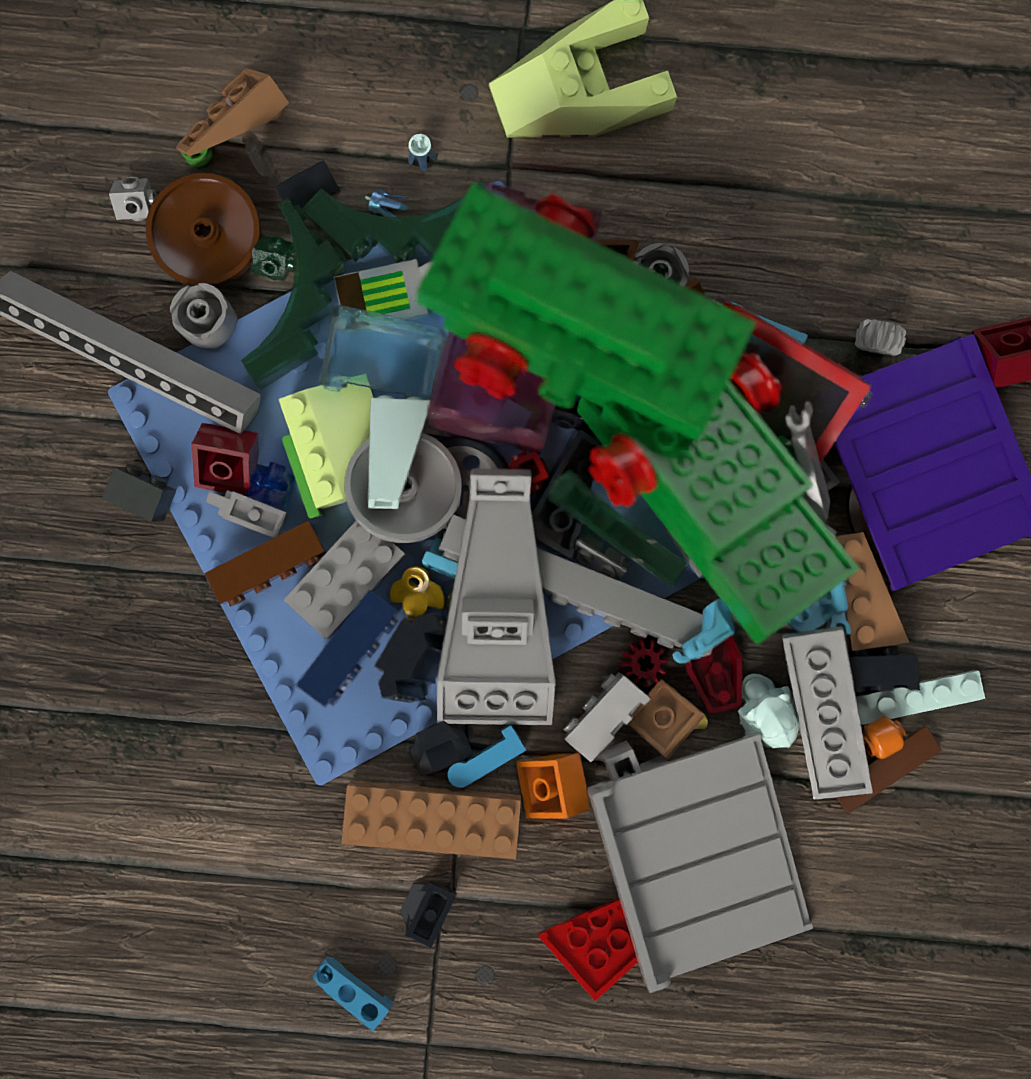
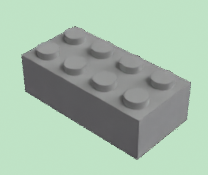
M355 521L289 593L284 601L325 639L332 638L368 590L374 592L404 560L408 553L396 542H390L374 536Z

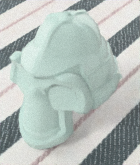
M750 674L746 676L742 681V702L745 705L738 711L740 724H742L745 734L749 735L759 732L762 738V745L767 748H789L796 740L800 727L793 693L787 686L775 688V684L763 675Z

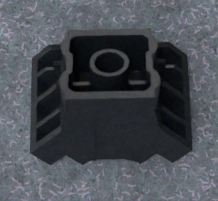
M430 613L418 616L415 620L408 615L407 618L404 617L374 665L376 669L383 672L378 681L383 699L406 703L426 700L423 686L436 683L435 676L439 669L447 617Z

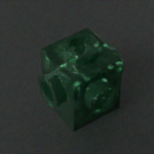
M261 235L252 248L251 273L266 276L271 280L285 281L290 271L294 272L297 265V255H294L295 243L285 241L281 237Z

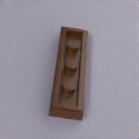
M921 726L903 738L904 746L898 752L885 759L875 757L868 762L873 793L836 797L847 814L942 751L926 726Z

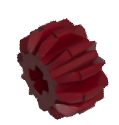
M640 638L638 649L633 642L628 643L629 648L633 652L629 654L626 651H622L621 655L629 658V660L620 662L619 665L621 668L630 667L623 675L626 678L634 675L632 683L635 686L639 684L642 677L644 687H649V677L655 683H659L660 679L656 673H667V670L660 667V664L668 663L669 659L658 657L664 653L665 649L663 647L653 651L656 641L651 640L646 648L645 640ZM644 655H648L647 660L651 662L649 668L644 666V670H640L641 665L637 663L639 657L644 659Z

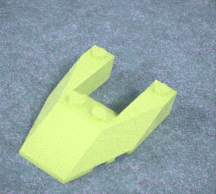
M643 0L611 1L558 31L490 82L489 88L506 136L542 137V135H559L560 137H571V135H588L589 137H595L672 111L677 95L668 71L609 90L596 53L597 49L646 33L649 16Z

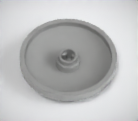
M422 433L398 509L368 508L370 439L366 440L355 451L346 469L345 497L352 515L369 533L390 542L411 543L433 536L451 520L461 496V475L454 457L438 440Z

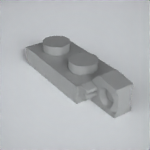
M227 491L225 497L209 492L206 503L220 508L218 515L223 516L222 518L272 538L279 536L288 514L236 492Z

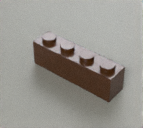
M306 521L204 573L219 604H229L232 607L246 600L245 594L253 590L258 594L272 586L271 581L279 577L283 581L296 575V568L304 564L307 567L316 565L327 551L313 523Z

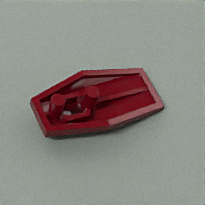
M730 635L713 646L711 655L701 656L700 659H691L685 663L686 672L709 714L742 707V656L733 636Z

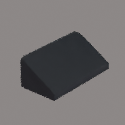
M324 160L275 186L291 217L340 191Z

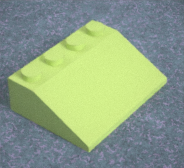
M366 374L305 389L279 399L315 507L318 509H327L347 502L345 497V474L348 463L355 451L366 440L370 439L371 398H374Z

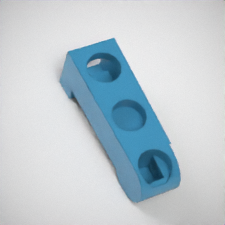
M506 725L501 728L504 737L467 760L451 765L448 771L449 782L455 787L462 788L468 786L526 751V747L513 725Z
M325 957L312 974L314 981L323 988L324 992L372 1032L387 1015L394 1003L387 996L384 995L382 997L332 957Z

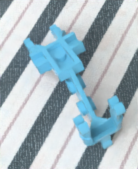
M846 581L786 624L797 632L815 630L827 622L826 628H832L836 625L843 626L844 636L851 634L850 624L846 621L845 611L848 609L845 590ZM721 598L704 608L701 632L681 645L684 656L679 651L673 653V658L676 662L686 663L691 659L701 657L707 650L735 632L731 611Z

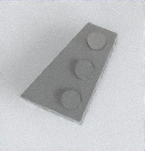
M620 672L615 676L611 673L601 684L602 692L597 697L592 695L582 707L585 710L578 719L573 717L563 729L566 731L564 739L590 762L615 737L614 734L624 723L628 724L633 718L632 713L641 703L645 705L650 700L646 694Z

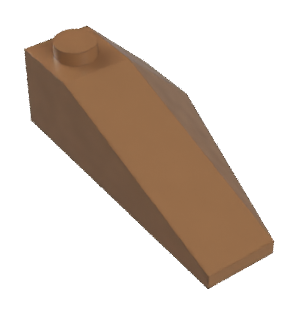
M245 68L222 90L221 94L224 98L221 102L211 104L207 108L208 117L206 120L195 123L176 148L180 152L192 156L279 118L284 111L283 108L289 102L270 75Z

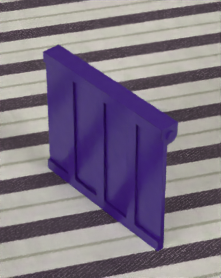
M974 334L964 338L960 336L951 340L949 344L861 376V381L870 385L871 388L835 440V445L890 580L892 591L1027 536L1031 537V475ZM839 385L814 394L815 399L819 402L827 425L849 394L848 390Z

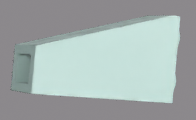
M387 395L371 398L368 508L398 509L428 418L427 412L430 400H423L420 397L394 399Z

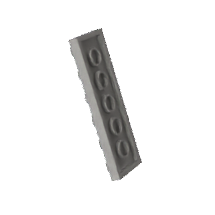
M843 626L784 634L783 643L814 800L873 793Z

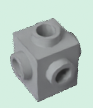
M127 177L123 180H114L109 196L116 220L132 219L134 221H142L147 219L150 207L157 197L155 189L150 187L148 178Z

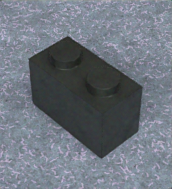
M127 464L126 467H114L102 499L150 522L164 521L176 489L167 486L168 481L157 476H151L150 478L142 474L144 470L137 466Z

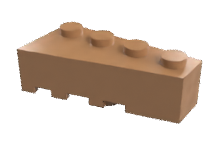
M864 533L834 536L860 568V570L845 580L848 601L845 617L851 629V634L844 636L847 650L855 651L910 643Z

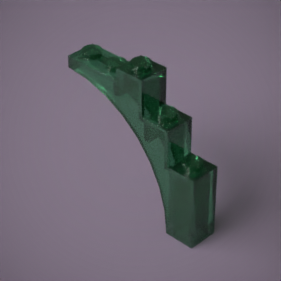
M482 182L478 184L479 186L490 191V189ZM320 189L302 210L307 218L355 263L359 258L363 259L370 253L374 243L392 260L400 263L412 257L417 245L432 259L434 258L466 195L444 208L423 215L400 218L381 217L357 211L338 202L323 189Z
M288 198L279 203V206L289 225L294 244L295 272L292 291L285 311L274 330L259 347L241 360L252 380L261 390L319 354L315 348L319 344L310 329H306L333 313L328 305L333 301L323 286L334 280L335 276H340L347 272L343 265V262L347 259L337 245L333 248L328 240L322 243L314 228L308 230L303 223L307 220L299 204L293 207Z
M570 471L565 476L560 475L552 485L550 500L554 505L578 520L585 528L613 546L620 554L673 589L688 567L686 561L623 517Z

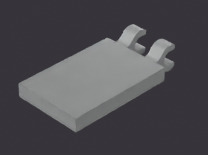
M806 402L802 415L796 413L794 405L790 406L786 423L792 432V441L799 467L814 484L807 492L810 507L820 520L824 521L827 520L830 498L809 423L813 407L810 402Z

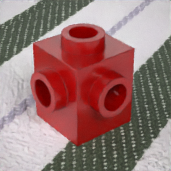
M525 451L511 458L512 462L509 463L507 469L531 471L530 494L543 488L542 483L549 477L547 474L549 470L542 457L539 458L536 451L527 454Z

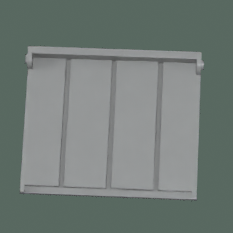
M759 732L610 782H602L587 787L642 977L649 993L668 987L671 984L670 978L813 929Z

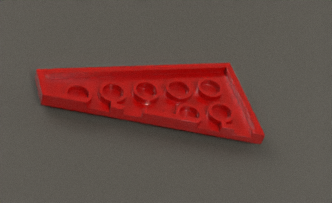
M619 897L537 933L541 941L594 1001L600 998L638 963Z

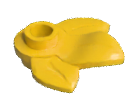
M420 566L407 568L402 575V579L395 581L390 588V601L403 603L405 614L415 620L418 616L425 614L428 606L436 609H443L445 606V597L441 586L431 581L428 571ZM411 578H417L420 584L413 583Z

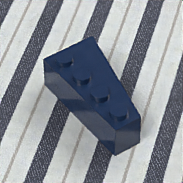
M368 590L296 683V686L326 708L329 703L334 706L344 694L341 688L347 680L354 681L362 670L360 666L366 656L371 658L381 645L378 642L385 633L389 634L399 621L396 619L398 610L371 590Z

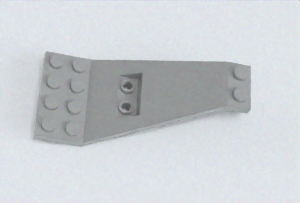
M471 469L470 499L437 676V724L445 721L448 724L552 725L555 674L530 504V470Z

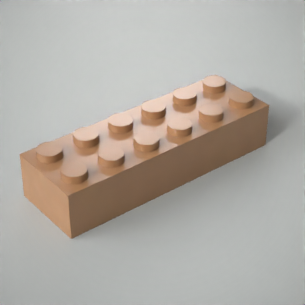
M351 780L346 790L342 844L516 859L521 795Z

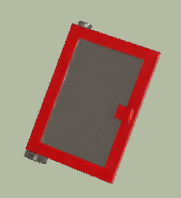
M718 295L714 302L756 322L742 353H755L758 355L762 364L781 385L778 407L770 412H761L759 417L776 438L780 436L785 437L793 444L792 432L786 423L790 406L794 405L796 413L802 415L805 403L810 402L813 412L809 423L821 463L857 407L859 406L864 409L870 401L873 393L869 389L872 385L862 380V377L748 310Z

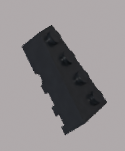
M582 430L573 432L549 473V477L544 482L543 488L539 491L531 505L536 541L569 559H572L574 554V546L580 533L585 508L589 502L592 483L595 480L589 470L593 466L591 452L597 447L604 448L599 440Z
M881 647V653H870V649H862L848 654L855 692H863L865 688L894 691V686L906 688L909 691L920 690L918 655L898 652V647ZM788 669V685H789L790 691L793 693L792 684H791V679H790V674H789V669Z

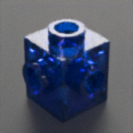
M270 462L269 466L257 464L250 478L251 484L247 497L285 509L289 495L293 490L295 477L292 474L286 473V467L273 462Z

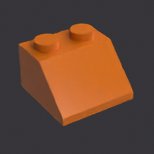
M580 752L558 753L516 762L526 818H570L590 810Z

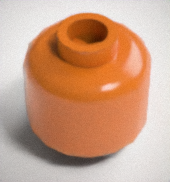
M886 716L865 725L862 728L865 751L869 756H876L879 759H885L898 752L904 746L903 736L906 733L899 721H892Z

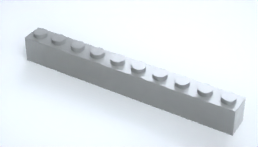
M9 271L0 278L1 316L239 434L258 415L261 394L12 271Z
M452 515L439 548V552L444 553L443 558L458 563L466 519ZM537 548L543 593L550 595L551 601L566 606L567 603L578 607V612L587 616H593L595 613L605 617L604 622L615 627H620L621 624L630 627V632L637 636L646 638L647 635L655 637L658 639V644L668 648H673L674 645L681 648L682 644L701 632L703 614ZM713 647L707 650L702 657L711 655Z

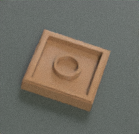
M661 678L660 682L656 683L647 694L650 700L645 705L641 703L632 713L633 718L628 722V725L664 757L669 759L705 717V714Z

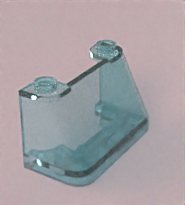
M333 305L327 330L319 384L324 385L325 389L339 392L341 388H346L348 384L402 394L405 399L408 397H420L423 400H431L440 362L441 365L444 364L442 362L444 360L443 351L445 345L447 346L446 341H448L445 330L431 324L348 306ZM440 376L437 382V386L430 407L434 406Z

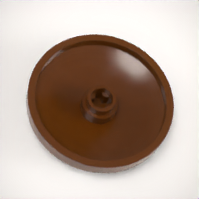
M195 173L171 182L157 195L148 212L146 239L154 260L170 277L191 287L199 285L198 283H206L218 287L232 282L250 267L260 248L262 227L254 203L238 184L220 175Z

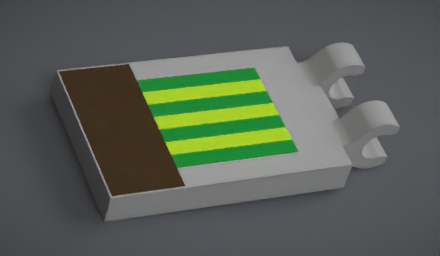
M417 259L335 276L334 281L345 332L349 334L429 316L428 309L417 304V288L431 262L418 267Z

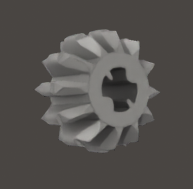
M867 319L860 322L855 336V345L860 350L867 351L868 353L896 356L901 354L902 347L905 345L906 330L894 323Z

